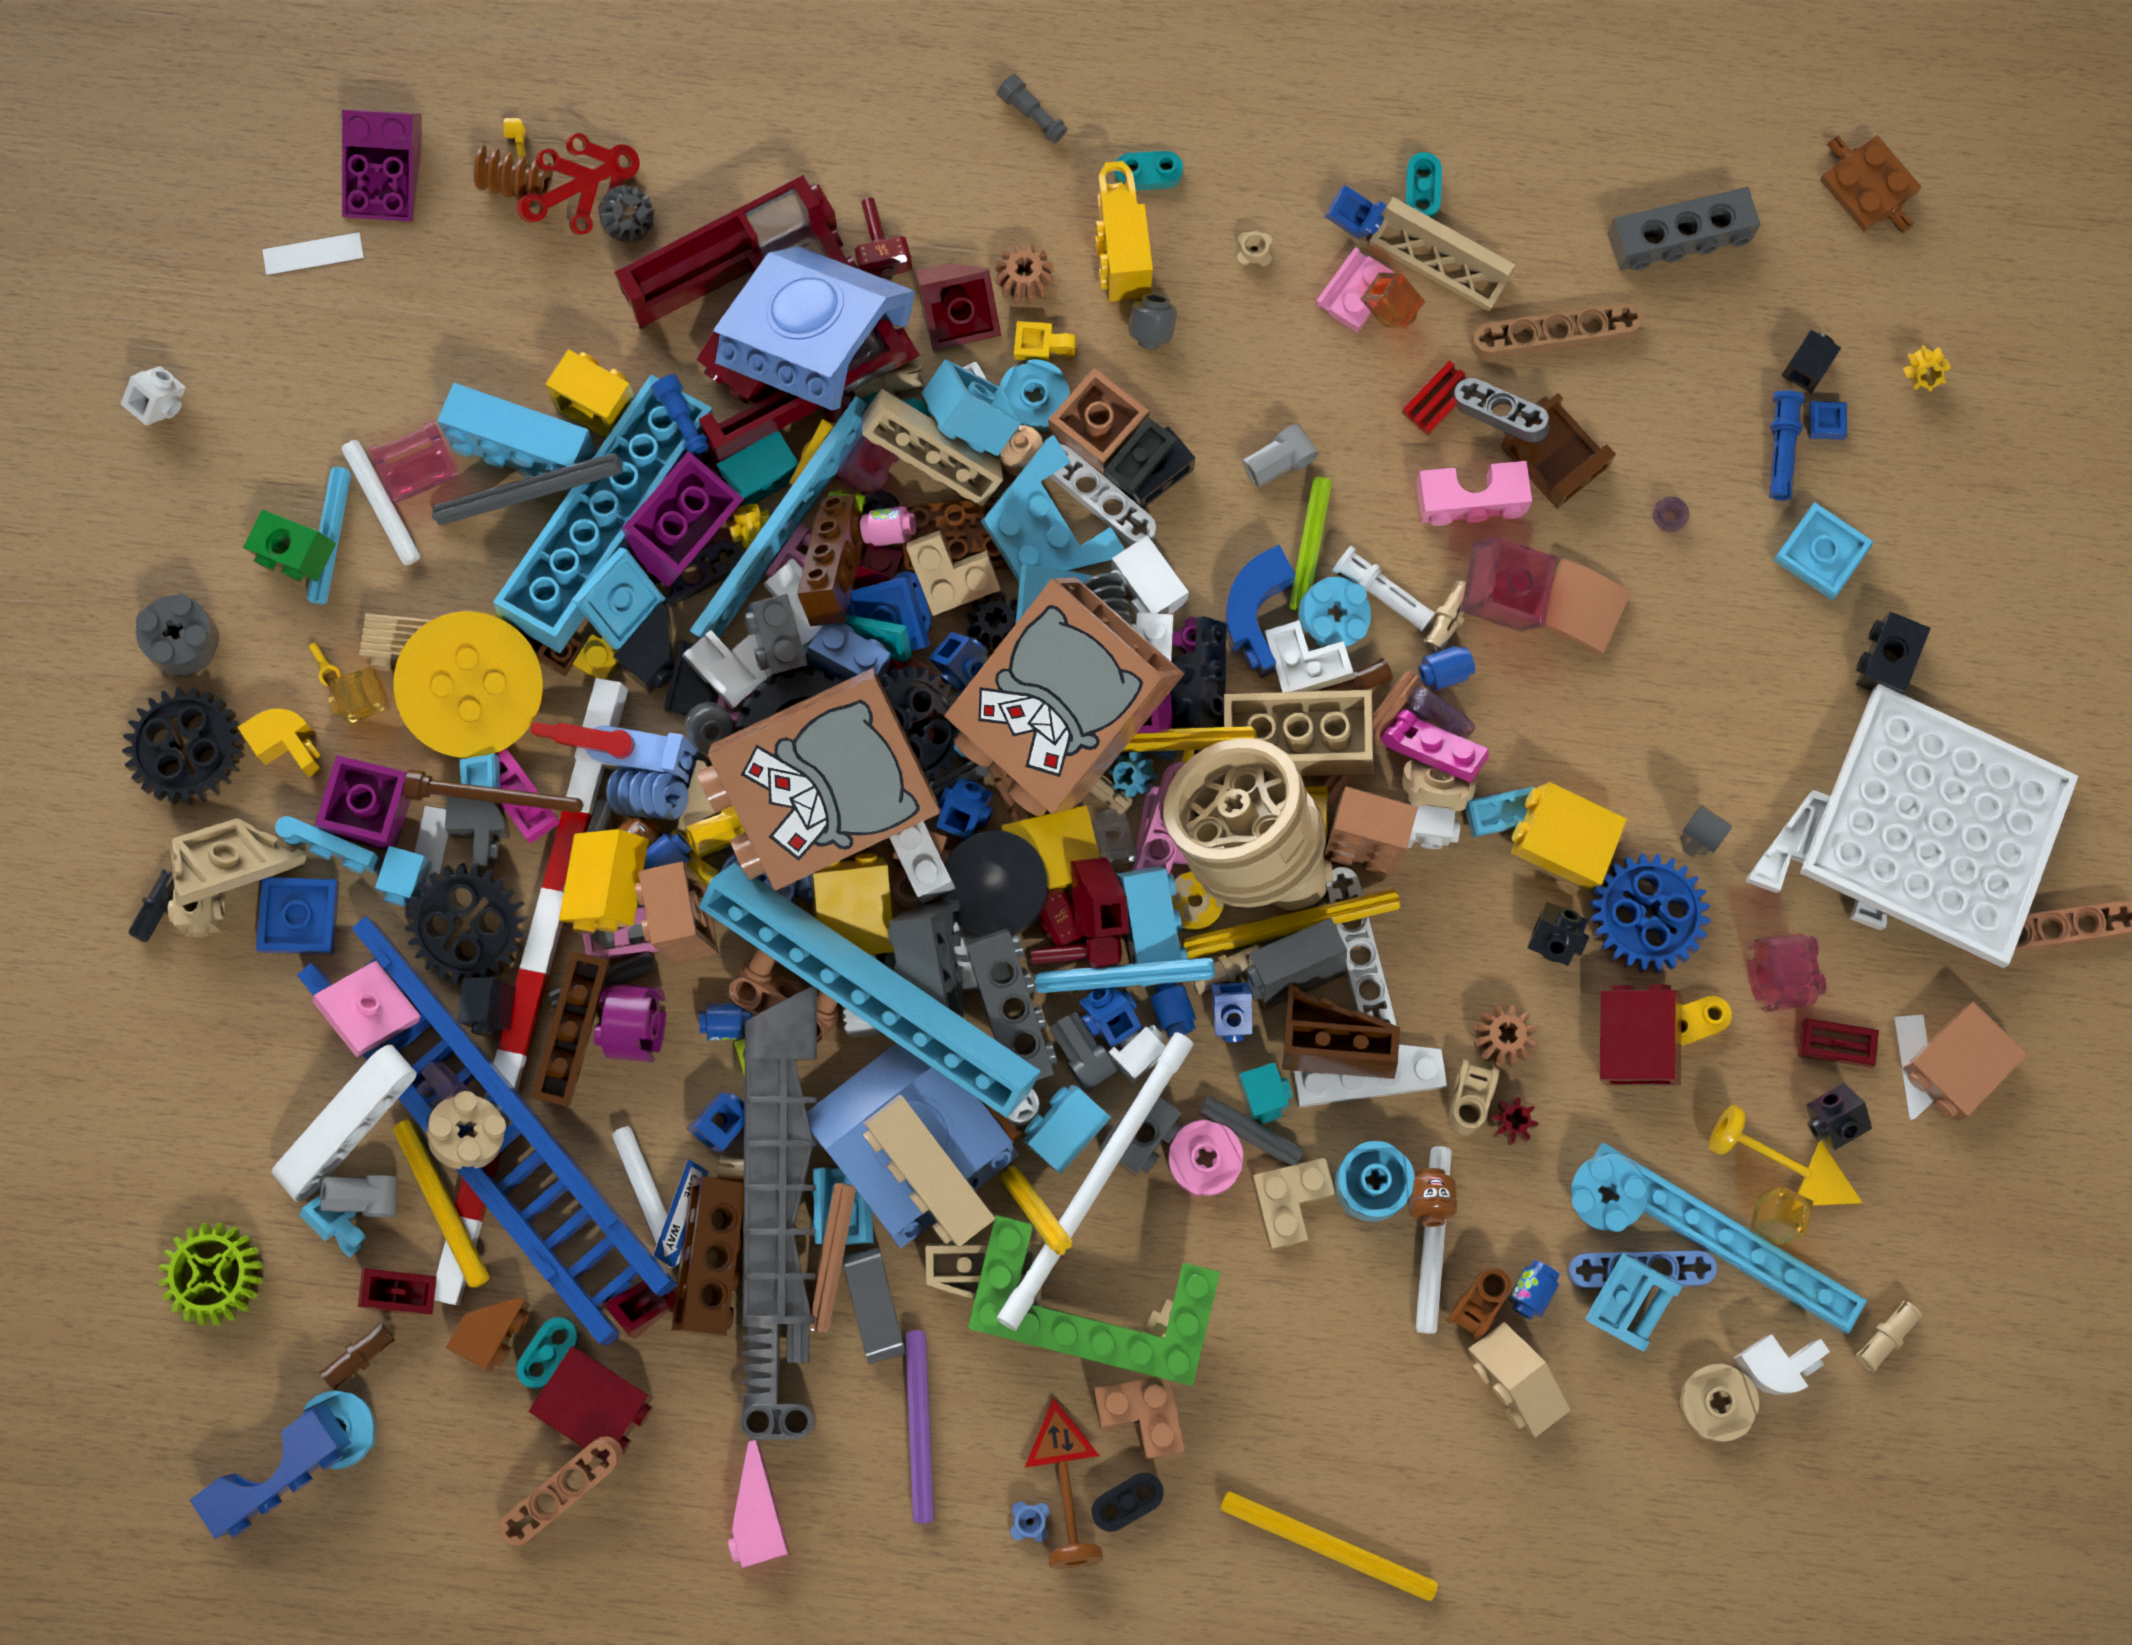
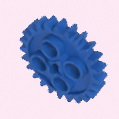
M1641 853L1635 865L1634 861L1628 856L1623 861L1624 869L1615 863L1610 868L1613 877L1606 874L1602 883L1605 887L1596 886L1592 892L1600 898V900H1592L1589 904L1591 909L1598 911L1597 914L1590 917L1589 922L1600 924V927L1593 933V936H1605L1606 941L1602 944L1601 949L1605 950L1613 947L1615 949L1611 958L1613 961L1621 955L1626 957V969L1635 961L1638 962L1640 973L1647 969L1648 964L1652 965L1655 973H1659L1662 970L1663 962L1672 970L1677 966L1676 958L1685 963L1690 958L1687 950L1693 953L1699 950L1700 946L1694 939L1704 940L1707 937V933L1699 928L1707 926L1711 922V919L1701 915V913L1711 907L1710 904L1699 901L1707 891L1706 889H1694L1693 885L1698 881V876L1688 880L1684 877L1688 869L1686 865L1678 871L1673 869L1675 864L1674 858H1671L1663 865L1661 864L1660 854H1656L1651 863H1648L1645 854ZM1645 880L1650 882L1654 888V894L1645 895L1641 893L1638 888V881ZM1623 892L1629 893L1631 899H1626L1623 896ZM1668 904H1678L1683 910V918L1671 916L1667 909ZM1649 907L1655 910L1651 919L1644 916ZM1624 908L1628 910L1632 916V923L1627 924L1619 921L1616 916V909ZM1668 927L1674 928L1676 930V934L1670 933ZM1646 931L1658 933L1662 940L1661 946L1650 945L1645 937Z

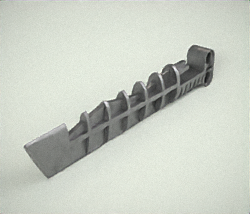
M814 986L799 992L745 1022L743 1326L748 1327V1336H743L742 1340L748 1341V1350L742 1351V1355L748 1356V1365H743L742 1370L748 1371L747 1380H742V1384L747 1385V1394L742 1395L740 1425L741 1430L746 1436L756 1440L801 1439L812 1432L816 1423L815 1413L807 1404L799 1402L780 1403L781 1324H787L786 1363L809 1362L810 1324H815V1316H811L804 1279H816V1273H802L794 1235H816V1229H794L802 1192L816 1191V1185H804L812 1148L816 1147V1141L812 1140L805 1103H816V1097H803L795 1061L817 1059V988ZM760 1410L767 1414L769 1426L765 1431L757 1432L751 1428L749 1418L753 1411ZM800 1410L807 1416L808 1424L804 1431L797 1432L789 1427L787 1419L791 1411Z

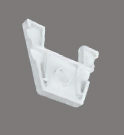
M1815 790L1808 794L1747 876V883L1775 893L1781 890L1790 859L1804 864L1830 799L1829 795ZM1855 900L1850 920L1883 930L1886 928L1887 914Z

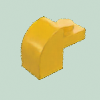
M269 709L260 712L237 727L256 756L265 765L285 752L290 751L300 768L309 778L322 770L315 760L321 755L308 738L315 734V732L298 714L286 709Z

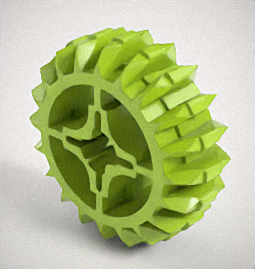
M202 1223L199 1228V1235L193 1228L186 1229L187 1241L179 1237L173 1239L174 1244L178 1247L176 1252L168 1249L164 1251V1255L171 1258L169 1265L160 1264L158 1266L160 1271L168 1273V1277L160 1279L158 1285L170 1287L162 1295V1298L167 1302L174 1301L170 1309L173 1313L178 1314L184 1311L182 1318L184 1321L191 1322L196 1317V1322L199 1326H206L209 1319L213 1325L220 1326L223 1322V1314L230 1321L237 1319L235 1307L243 1312L249 1310L248 1304L244 1301L246 1297L258 1298L259 1294L252 1291L251 1287L252 1284H263V1278L254 1276V1272L263 1269L264 1264L259 1261H251L260 1254V1251L256 1247L247 1249L252 1239L247 1235L238 1238L240 1232L238 1228L231 1227L226 1232L225 1224L216 1223L212 1231L209 1224ZM212 1244H224L229 1247L223 1254L218 1253L210 1259L197 1252L201 1248ZM237 1259L239 1276L234 1286L230 1281L229 1275L231 1269L236 1265L234 1260ZM187 1263H189L192 1267L193 1275L191 1280L186 1284V1286L188 1287V1289L186 1290L184 1285V1271ZM203 1265L215 1269L213 1273L220 1284L207 1280L209 1275ZM211 1290H216L225 1297L222 1301L212 1305H199L194 1302L199 1295L204 1296Z

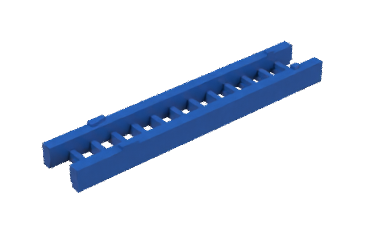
M365 916L352 927V930L375 956L365 966L377 961L384 971H387L396 981V986L407 999L410 998L420 1010L419 1014L421 1017L418 1023L363 1054V1057L368 1060L376 1051L386 1045H393L400 1053L431 1025L435 1028L443 1040L411 1066L417 1073L416 1078L398 1099L427 1133L429 1118L435 1107L445 1099L454 1097L475 1078L489 1093L485 1100L495 1107L499 1106L512 1121L505 1129L499 1153L520 1134L524 1135L536 1151L499 1183L493 1179L484 1166L474 1169L475 1166H462L461 1169L456 1170L597 1342L609 1346L619 1337L620 1331L601 1310L605 1303L625 1292L633 1285L631 1281L638 1274L651 1290L659 1296L667 1295L678 1284L465 1028L457 1022L455 1016L379 925ZM312 963L297 974L313 996L333 985L324 972ZM455 1052L466 1067L431 1098L427 1099L417 1084ZM467 1125L458 1126L460 1129L458 1136L462 1138L472 1127ZM546 1162L558 1176L559 1180L521 1212L507 1194L542 1163ZM569 1190L583 1208L544 1240L531 1225V1222ZM592 1218L607 1236L568 1269L554 1251ZM616 1246L631 1265L596 1296L591 1298L577 1280Z

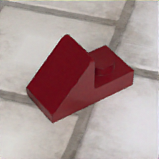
M869 543L861 565H858L853 590L892 580L898 574L904 559V553L883 545L874 546L872 543Z

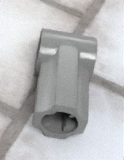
M1296 423L1281 431L1273 439L1272 443L1245 458L1243 466L1252 483L1260 488L1290 469L1297 471L1305 467L1318 456L1319 452L1300 424Z
M380 1175L365 1176L364 1179L324 1177L320 1188L321 1211L362 1212L363 1216L394 1217L397 1215L398 1177Z

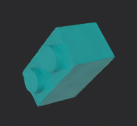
M778 430L743 450L724 458L716 464L720 479L744 498L738 505L739 508L744 505L755 504L790 484L789 482L799 463Z

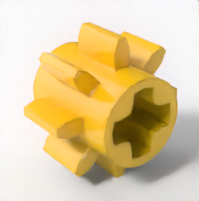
M1923 345L1921 350L1907 355L1910 360V366L1903 368V371L1907 378H1911L1910 382L1915 390L1922 386L1928 388L1929 392H1932L1934 387L1940 383L1945 384L1947 382L1944 377V371L1950 370L1951 365L1947 359H1943L1944 354L1941 348L1938 347L1931 351Z
M748 504L733 511L734 519L727 521L733 542L741 541L744 548H749L770 518L768 510L760 512L759 505Z

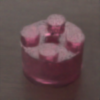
M1798 932L1758 938L1751 942L1749 950L1755 949L1754 959L1747 960L1748 978L1755 1000H1763L1766 1005L1761 1008L1764 1012L1812 1006L1816 1003L1819 995L1826 993L1827 983L1824 974L1819 971L1817 960L1819 946L1814 936L1806 937L1803 933Z

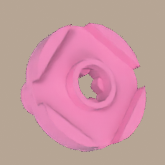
M1208 1120L1195 1121L1184 1126L1176 1134L1169 1148V1170L1176 1183L1193 1196H1215L1225 1192L1235 1183L1242 1170L1243 1148L1240 1140L1230 1128ZM1204 1148L1207 1153L1212 1151L1215 1153L1216 1157L1212 1160L1213 1167L1206 1168L1205 1165L1199 1166L1195 1160L1199 1158L1198 1150Z

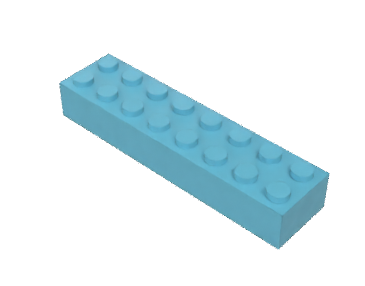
M652 374L592 458L595 459L616 453L623 461V472L616 476L572 488L493 601L498 618L558 653H561L585 618V615L572 601L573 597L620 547L630 552L632 548L621 528L687 453L683 448L686 440L676 422L671 421L663 403L656 400L651 390V386L659 380V378ZM681 392L691 410L689 416L698 434L703 435L699 418L709 413L713 415L712 407Z

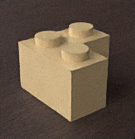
M941 530L907 543L906 549L933 616L1001 590L987 550L953 563Z
M1505 1322L1468 1349L1475 1361V1364L1472 1366L1474 1373L1484 1385H1487L1489 1382L1494 1385L1492 1387L1494 1393L1505 1406L1508 1405L1509 1408L1505 1410V1413L1518 1430L1524 1427L1536 1438L1571 1411L1547 1363Z

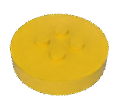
M462 611L437 617L423 625L410 637L397 659L393 678V690L400 716L418 740L442 754L459 758H471L500 752L515 743L528 730L540 707L543 679L540 664L532 646L516 628L493 615L474 611Z

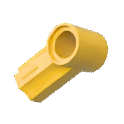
M733 806L722 810L721 814L691 824L685 828L688 843L697 858L732 846L730 839L745 833Z

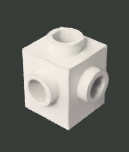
M159 366L131 376L120 404L147 426L165 418L174 417L182 406L181 399L186 387L176 380L170 372Z

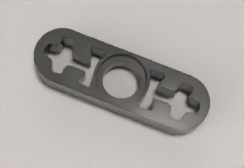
M1476 378L1464 379L1457 384L1454 393L1456 406L1460 412L1527 442H1538L1548 435L1550 429L1549 416L1544 408ZM1474 393H1477L1478 398L1473 397L1472 395ZM1465 395L1472 396L1469 400L1465 399ZM1500 404H1506L1512 408L1511 412L1504 416H1497L1492 410ZM1535 420L1539 421V425L1533 424L1531 427H1527L1526 422L1532 424Z

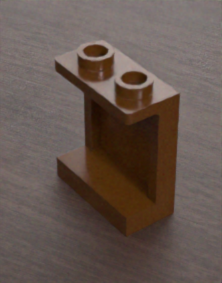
M1559 393L1550 400L1545 396L1536 403V405L1544 408L1549 416L1550 429L1548 435L1543 440L1527 442L1504 432L1506 436L1501 445V448L1514 462L1527 461L1529 479L1556 509L1609 468L1616 456V453L1607 444L1600 449L1561 406L1563 397ZM1535 420L1532 424L1526 422L1527 427H1531L1533 424L1539 425V421Z

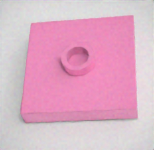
M377 961L318 992L313 996L312 1000L357 1058L415 1025L421 1017Z

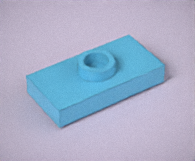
M1535 786L1469 800L1465 810L1472 838L1515 829L1520 821H1524L1528 810L1525 808V802Z

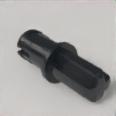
M164 869L161 870V874L148 897L142 898L141 901L144 904L128 930V934L141 942L146 943L150 940L164 913L168 914V903L173 899L174 879L172 878L169 886L166 888L172 873Z

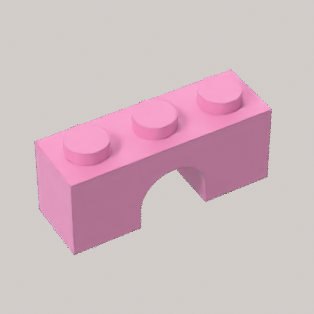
M1527 461L1491 464L1486 475L1487 489L1479 493L1468 492L1460 486L1457 480L1456 468L1420 471L1416 481L1421 523L1431 522L1433 526H1444L1452 523L1453 520L1467 519V522L1477 523L1485 521L1488 517L1502 516L1503 519H1516L1523 516L1524 513L1528 512L1532 503Z

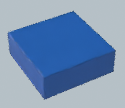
M1810 402L1808 405L1809 439L1844 440L1847 437V402Z

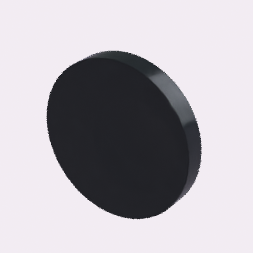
M985 831L975 834L960 843L951 853L945 864L955 889L943 894V901L959 900L960 911L953 912V919L972 934L981 937L1007 928L1010 931L1011 937L1029 928L1039 918L1045 908L1050 888L1046 864L1039 852L1020 836L1006 831Z

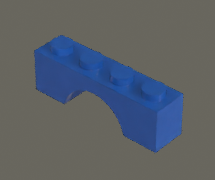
M327 1405L310 1409L281 1431L283 1439L282 1460L276 1472L264 1483L253 1482L237 1473L218 1478L190 1499V1502L214 1539L230 1534L231 1538L240 1535L252 1526L249 1519L259 1512L262 1516L271 1512L282 1504L283 1501L280 1496L290 1489L293 1493L302 1489L313 1480L310 1475L320 1466L325 1470L344 1457L340 1451L350 1445L351 1441Z

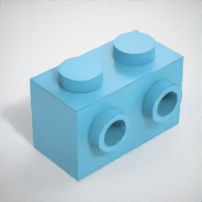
M1071 1085L1069 1089L1062 1087L1049 1102L1052 1108L1043 1117L1037 1115L1024 1130L1027 1135L1022 1140L1053 1170L1060 1174L1111 1118L1080 1088Z

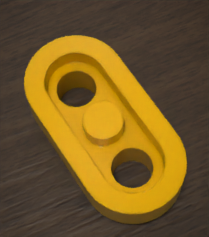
M1708 996L1683 1005L1681 1022L1685 1025V1031L1681 1033V1047L1725 1030L1732 1019V1011L1729 1004L1720 997ZM1709 1008H1714L1719 1012L1718 1020H1712L1708 1016Z

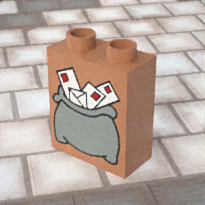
M1077 577L1056 578L1048 582L944 716L961 731L954 739V743L967 758L982 767H989L994 761L1014 779L1007 790L1015 802L1036 816H1042L1046 810L1054 814L1076 808L1185 673Z
M874 668L711 744L708 757L712 765L697 772L701 786L714 811L718 813L733 806L745 830V833L730 839L744 873L749 880L766 873L774 891L940 814L938 801Z

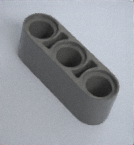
M880 1248L843 1256L846 1277L868 1364L906 1355Z

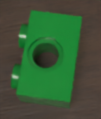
M262 509L243 548L254 554L253 562L273 571L275 566H279L282 568V574L301 582L303 577L318 582L336 543L314 529Z

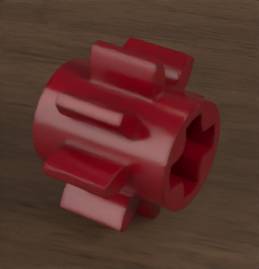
M1519 1097L1514 1100L1510 1107H1508L1506 1102L1501 1101L1498 1107L1502 1114H1495L1490 1117V1121L1498 1125V1130L1494 1133V1136L1498 1137L1502 1134L1508 1137L1507 1142L1510 1146L1514 1144L1518 1136L1527 1142L1531 1138L1526 1130L1528 1128H1536L1539 1125L1537 1121L1531 1120L1530 1113L1535 1107L1530 1106L1526 1109L1521 1106ZM1513 1113L1516 1114V1120L1522 1122L1515 1130L1512 1129V1123L1506 1121Z

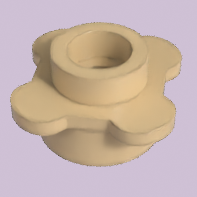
M1253 231L1249 233L1243 232L1238 236L1240 253L1237 255V261L1239 264L1246 266L1249 263H1258L1262 267L1270 264L1272 257L1269 254V246L1272 244V238L1269 234ZM1256 247L1258 251L1253 252L1251 248Z

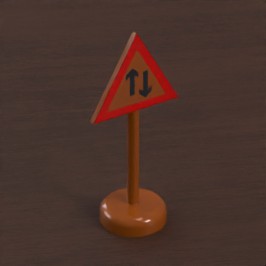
M1054 1398L1051 1401L1024 1468L1058 1463L1069 1545L1051 1551L1049 1567L1066 1569L1087 1566L1103 1560L1100 1546L1094 1543H1078L1067 1464L1070 1461L1100 1457V1455Z

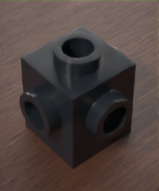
M1546 902L1532 931L1527 948L1542 954L1549 961L1560 962L1569 966L1574 954L1581 956L1586 947L1589 935L1585 934L1584 931L1588 919L1581 917L1572 909L1561 908Z
M1845 1083L1806 1104L1810 1120L1807 1122L1809 1130L1818 1141L1823 1139L1834 1151L1872 1129L1865 1101Z

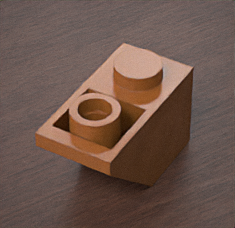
M517 1297L465 1313L446 1348L485 1370L492 1372L495 1366L500 1368L511 1351L508 1343L514 1332L520 1333L529 1320L530 1312L527 1309L530 1304Z

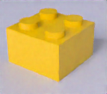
M568 349L545 384L556 411L607 438L635 398L629 383L630 380L615 369H611L609 372L598 366V361L589 354L581 352L578 355Z

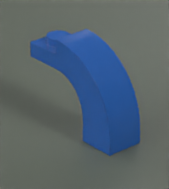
M1280 544L1257 555L1244 566L1230 589L1225 612L1226 638L1231 652H1236L1245 647L1246 650L1243 651V655L1247 665L1251 670L1256 669L1261 678L1274 673L1277 662L1259 629L1257 611L1268 598L1293 587L1296 577Z

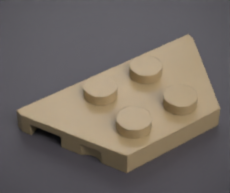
M238 818L173 838L170 850L176 904L180 907L305 865L307 854L299 848L292 853L278 846L277 837L267 832L258 831L252 825Z

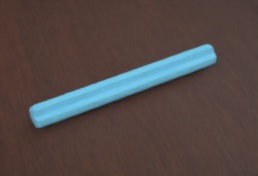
M1211 958L1044 971L1036 974L1034 981L1038 993L1210 980L1215 976V964Z

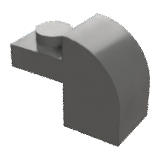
M447 797L445 830L451 837L474 838L472 866L479 863L481 874H485L486 871L494 868V863H499L500 842L495 841V838L510 839L508 823L493 802Z

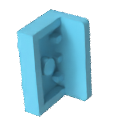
M840 1168L813 1169L811 1185H816V1191H811L814 1198L812 1229H816V1235H814L815 1243L823 1245L834 1185L836 1183L851 1184ZM857 1190L846 1245L873 1243L872 1210Z

